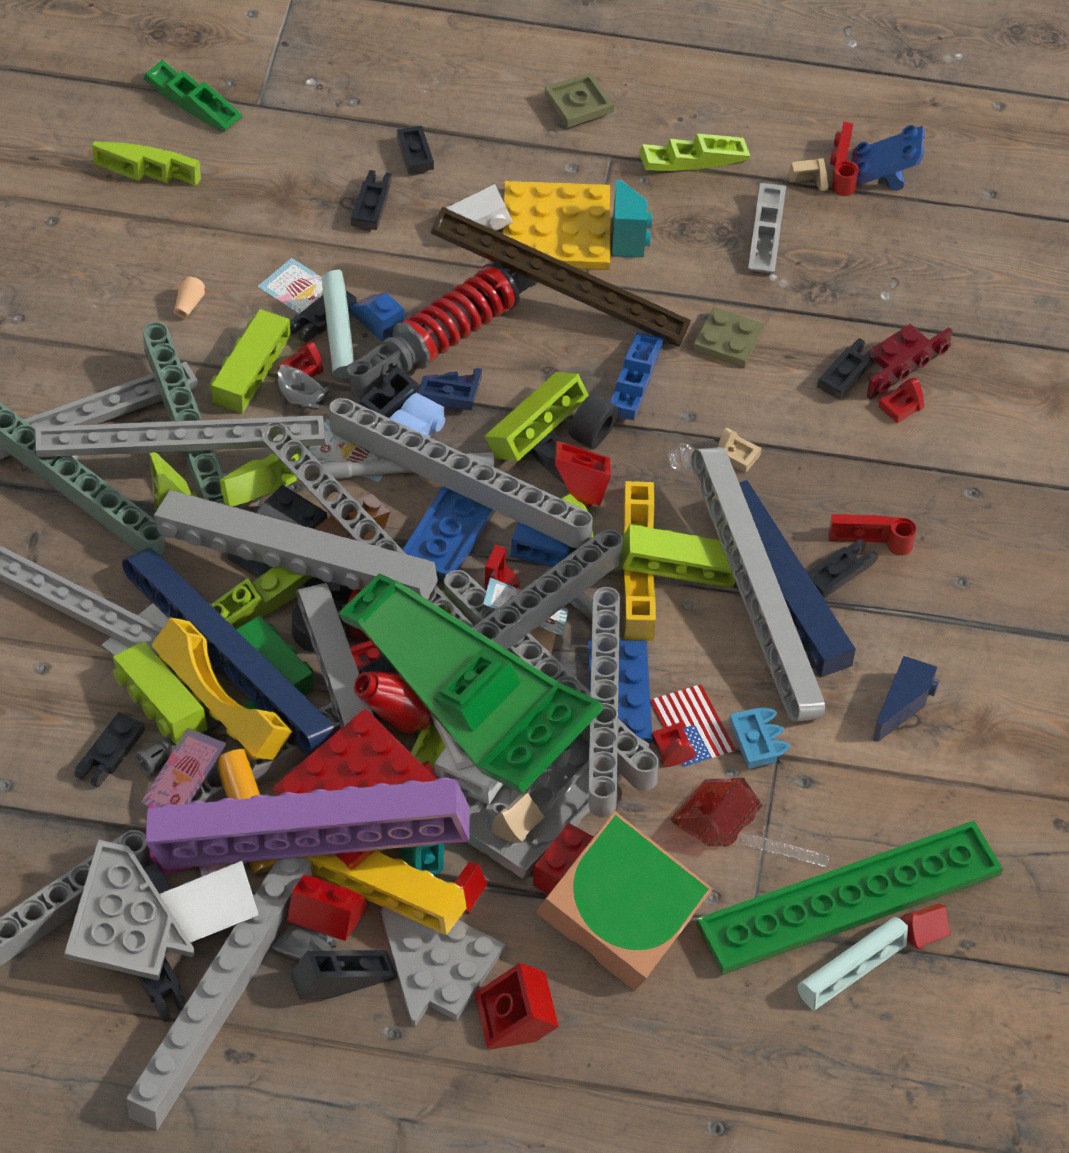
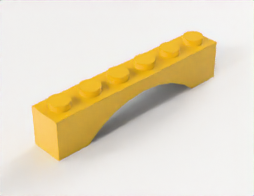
M625 481L623 535L629 524L654 528V482ZM624 570V640L654 641L656 622L654 575Z
M170 617L151 645L159 654L158 657L165 665L170 666L176 672L175 676L180 682L190 687L193 691V697L210 709L209 714L224 724L228 735L238 740L245 747L244 750L249 757L255 760H259V758L274 760L293 731L276 713L247 709L227 695L212 670L206 638L190 621Z

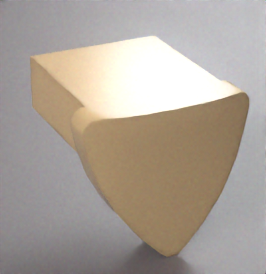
M824 158L791 163L788 170L789 183L815 180L820 191L828 190Z
M729 428L724 429L718 447H723L726 450L733 467L746 473L760 457L761 448L739 437L737 432Z
M528 793L520 794L506 809H503L494 818L492 833L504 840L522 843L526 839V835L544 816Z

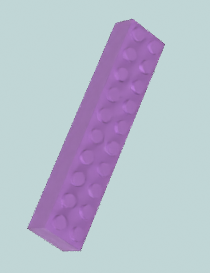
M438 778L435 781L429 782L412 780L398 785L380 783L366 788L348 786L342 790L334 791L317 789L311 793L302 794L286 792L280 796L271 797L254 795L250 799L239 800L223 798L218 802L207 803L193 801L186 805L176 806L162 804L159 807L148 808L146 844L163 869L237 863L240 861L249 862L468 842L470 807L457 780L450 778Z

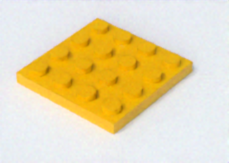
M505 181L504 204L513 222L503 227L504 235L578 269L610 270V185Z

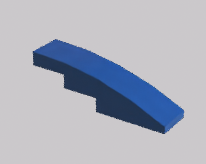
M637 332L624 359L623 369L617 379L615 392L610 400L618 408L617 417L629 420L635 419L656 366L664 338Z

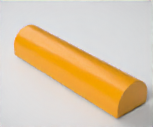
M244 749L233 750L217 758L215 763L227 798L239 800L250 799L254 795H260ZM277 859L249 862L253 876L270 871Z

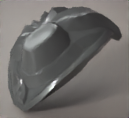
M281 365L278 370V385L281 394L290 405L299 406L300 409H319V405L316 403L326 398L330 387H323L306 373L288 365Z
M298 925L282 933L275 940L272 948L288 957L300 960L306 951H332L331 947L335 948L337 943L326 934Z

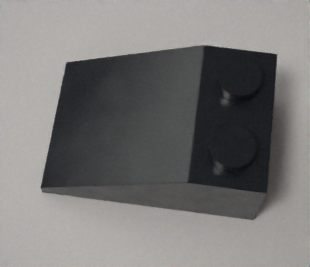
M281 485L262 504L257 512L260 515L312 529L328 519L326 511L284 485ZM233 554L228 555V560L257 578L273 568L262 562L246 560Z

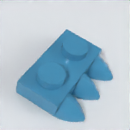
M755 708L730 714L729 723L748 769L776 763L777 757L783 755L790 748L789 743L774 740L783 732L784 728L775 724H767L777 714V711L773 709Z

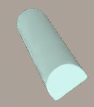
M339 269L326 272L322 275L321 279L332 373L335 378L349 379L347 367L354 362L345 282L342 271Z
M897 917L891 918L801 981L797 988L802 1000L814 1011L907 946L908 925Z

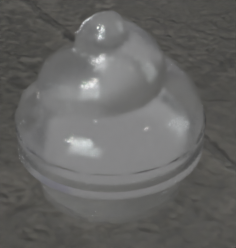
M687 443L676 444L669 452L670 465L680 471L692 469L691 455L695 449Z

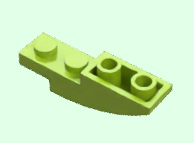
M271 454L263 460L248 462L219 481L225 505L233 507L275 492L281 485L287 486L297 481V478L274 454ZM295 454L291 458V462L299 460L302 454Z
M273 567L254 582L246 578L210 605L234 628H238L258 616L264 617L297 597L295 589L311 579L312 576L300 575L291 570Z

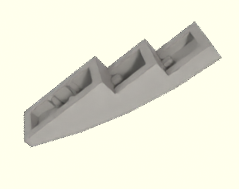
M760 183L748 271L775 274L786 186Z

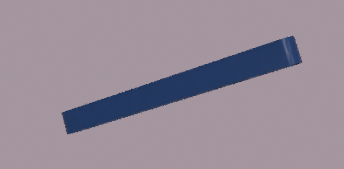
M146 548L122 560V567L127 578L168 619L171 617L190 621L206 638L209 659L260 710L276 713L293 731L289 738L304 753L308 754L318 749L335 734L331 722L155 550Z

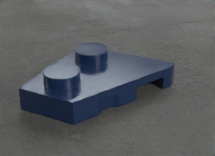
M473 369L472 375L458 376L457 371L448 372L443 375L423 376L418 394L441 406L472 410L482 378V369Z

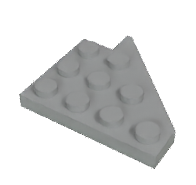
M98 839L64 957L68 960L158 980L166 951L193 957L194 947L130 847Z
M384 907L381 910L382 924L411 1025L416 1027L429 1007L457 1021L475 995L474 993L479 989L504 952L505 944L459 920L446 936Z

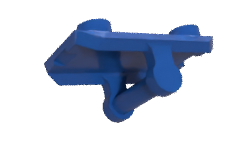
M908 125L898 135L870 145L865 141L859 143L855 150H853L852 162L858 167L857 182L865 184L884 177L888 180L891 189L901 190L905 183V179L902 176L903 170L919 165L924 156L923 139L925 138V130L923 126L916 128L914 125Z

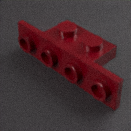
M908 324L871 348L869 356L883 370L870 378L866 397L871 400L878 394H884L896 382L904 381L916 369L925 367L936 356L945 354L950 348L953 330L948 327L929 340L913 325Z

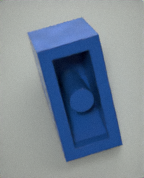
M388 293L369 295L349 307V312L382 343L387 338L393 337L394 325L404 321V308Z

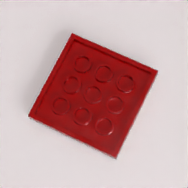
M364 708L272 787L277 796H280L286 792L302 794L311 793L317 789L334 791L342 790L348 786L366 788L380 783L398 785L412 780L419 782L435 781L436 778ZM375 850L336 853L334 855L351 871Z

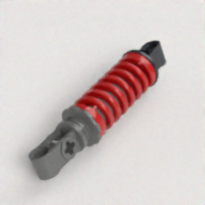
M487 263L474 277L467 278L463 284H459L452 291L446 292L440 299L434 300L430 306H425L421 309L420 313L413 314L409 320L406 319L394 325L393 337L387 338L380 346L351 363L347 367V373L352 394L362 398L373 387L380 389L382 379L396 366L405 373L411 370L412 366L417 369H425L429 366V363L437 358L438 354L446 353L449 346L455 347L459 344L460 339L468 338L471 332H477L481 329V325L489 324L492 321V317H499L503 311L505 313L518 306L519 294L538 282L496 263Z

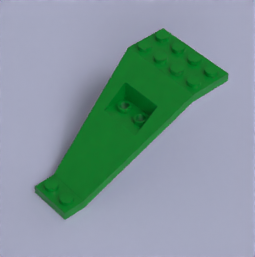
M380 573L338 613L343 622L365 633L482 774L522 794L603 710L600 701L557 682L400 582Z

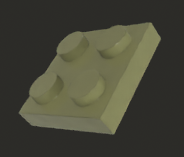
M591 72L545 87V96L567 128L614 113V104Z
M713 307L694 343L693 351L745 368L763 332L764 323Z

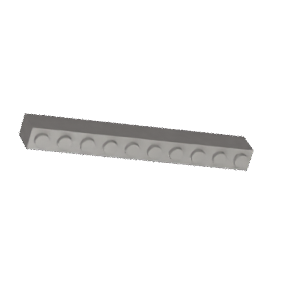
M169 490L154 514L159 534L167 538H176L189 542L192 545H201L221 553H230L246 560H255L268 564L271 567H280L300 575L305 574L316 577L325 582L345 585L354 590H362L380 573L400 582L423 598L428 599L438 581L435 563L432 561Z
M301 857L277 859L253 897L259 915L236 924L126 1098L128 1117L156 1131L159 1129L287 923L293 889L303 875L312 877L310 861Z

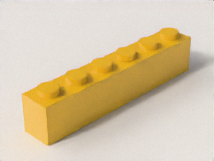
M375 850L351 871L334 854L301 857L311 862V874L333 885L345 887L362 894L366 900L446 936L466 910L464 890L453 882L447 883L434 877L433 874L426 870L420 871L409 866L401 859H393L382 854L379 850Z

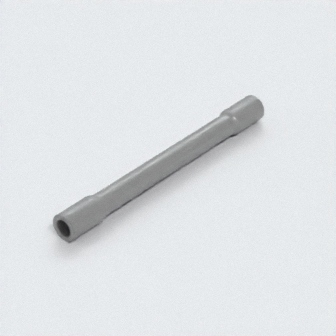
M493 452L466 454L494 467ZM390 460L323 463V466L335 479H345L354 476L415 473Z

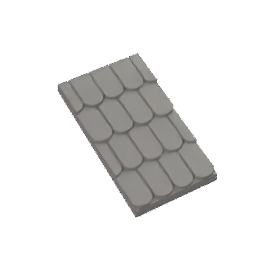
M579 734L525 790L524 793L530 795L544 818L526 835V839L522 843L507 841L492 833L494 818L522 793L503 784L488 805L468 796V792L461 788L470 807L469 841L467 843L482 853L488 854L490 858L508 870H512L520 878L524 879L528 876L567 823L578 826L581 819L590 812L588 806L590 744ZM638 737L647 747H649L648 742ZM617 771L618 782L623 778V776Z

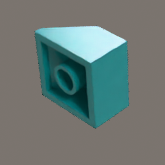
M616 180L612 256L644 257L645 246L650 247L651 231L646 229L652 228L653 212H647L648 201L622 180Z

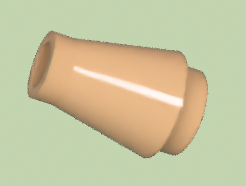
M186 277L180 282L173 310L176 316L183 319L188 318L191 311L205 295V285L201 280L195 277Z

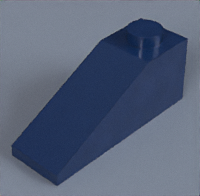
M903 656L877 720L873 737L874 741L879 742L925 707L929 695L935 696L940 680L935 679L937 666Z

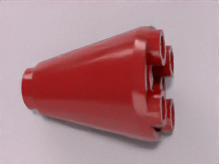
M371 671L363 672L356 678L354 682L355 694L395 730L408 734L416 732L418 729L425 730L430 725L431 712L398 673Z

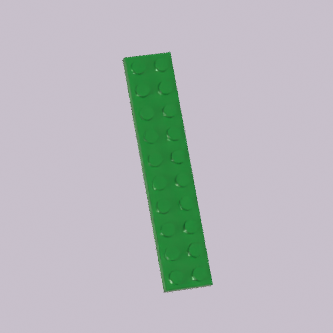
M973 820L697 918L696 925L722 975L1000 876L1003 867Z

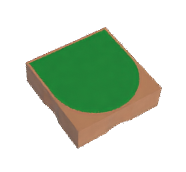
M614 811L539 906L536 913L568 939L587 949L603 967L635 991L647 979L713 888Z

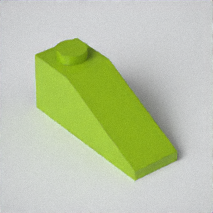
M156 452L150 453L154 507L156 511L169 490L197 497L195 491L190 492L187 482Z

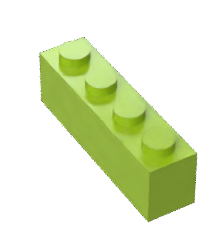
M259 309L256 316L248 321L244 335L237 338L233 352L230 356H226L223 361L221 371L211 379L209 390L212 391L213 404L242 414L244 413L290 339V319Z
M556 372L485 435L495 459L519 461L581 405L589 395L579 374Z
M629 524L623 536L621 569L732 588L736 582L720 540Z
M145 641L113 656L115 664L113 675L120 686L124 685L127 688L133 702H139L142 705L147 718L156 721L158 729L164 737L169 736L178 745L188 728L199 733L208 729L204 708Z

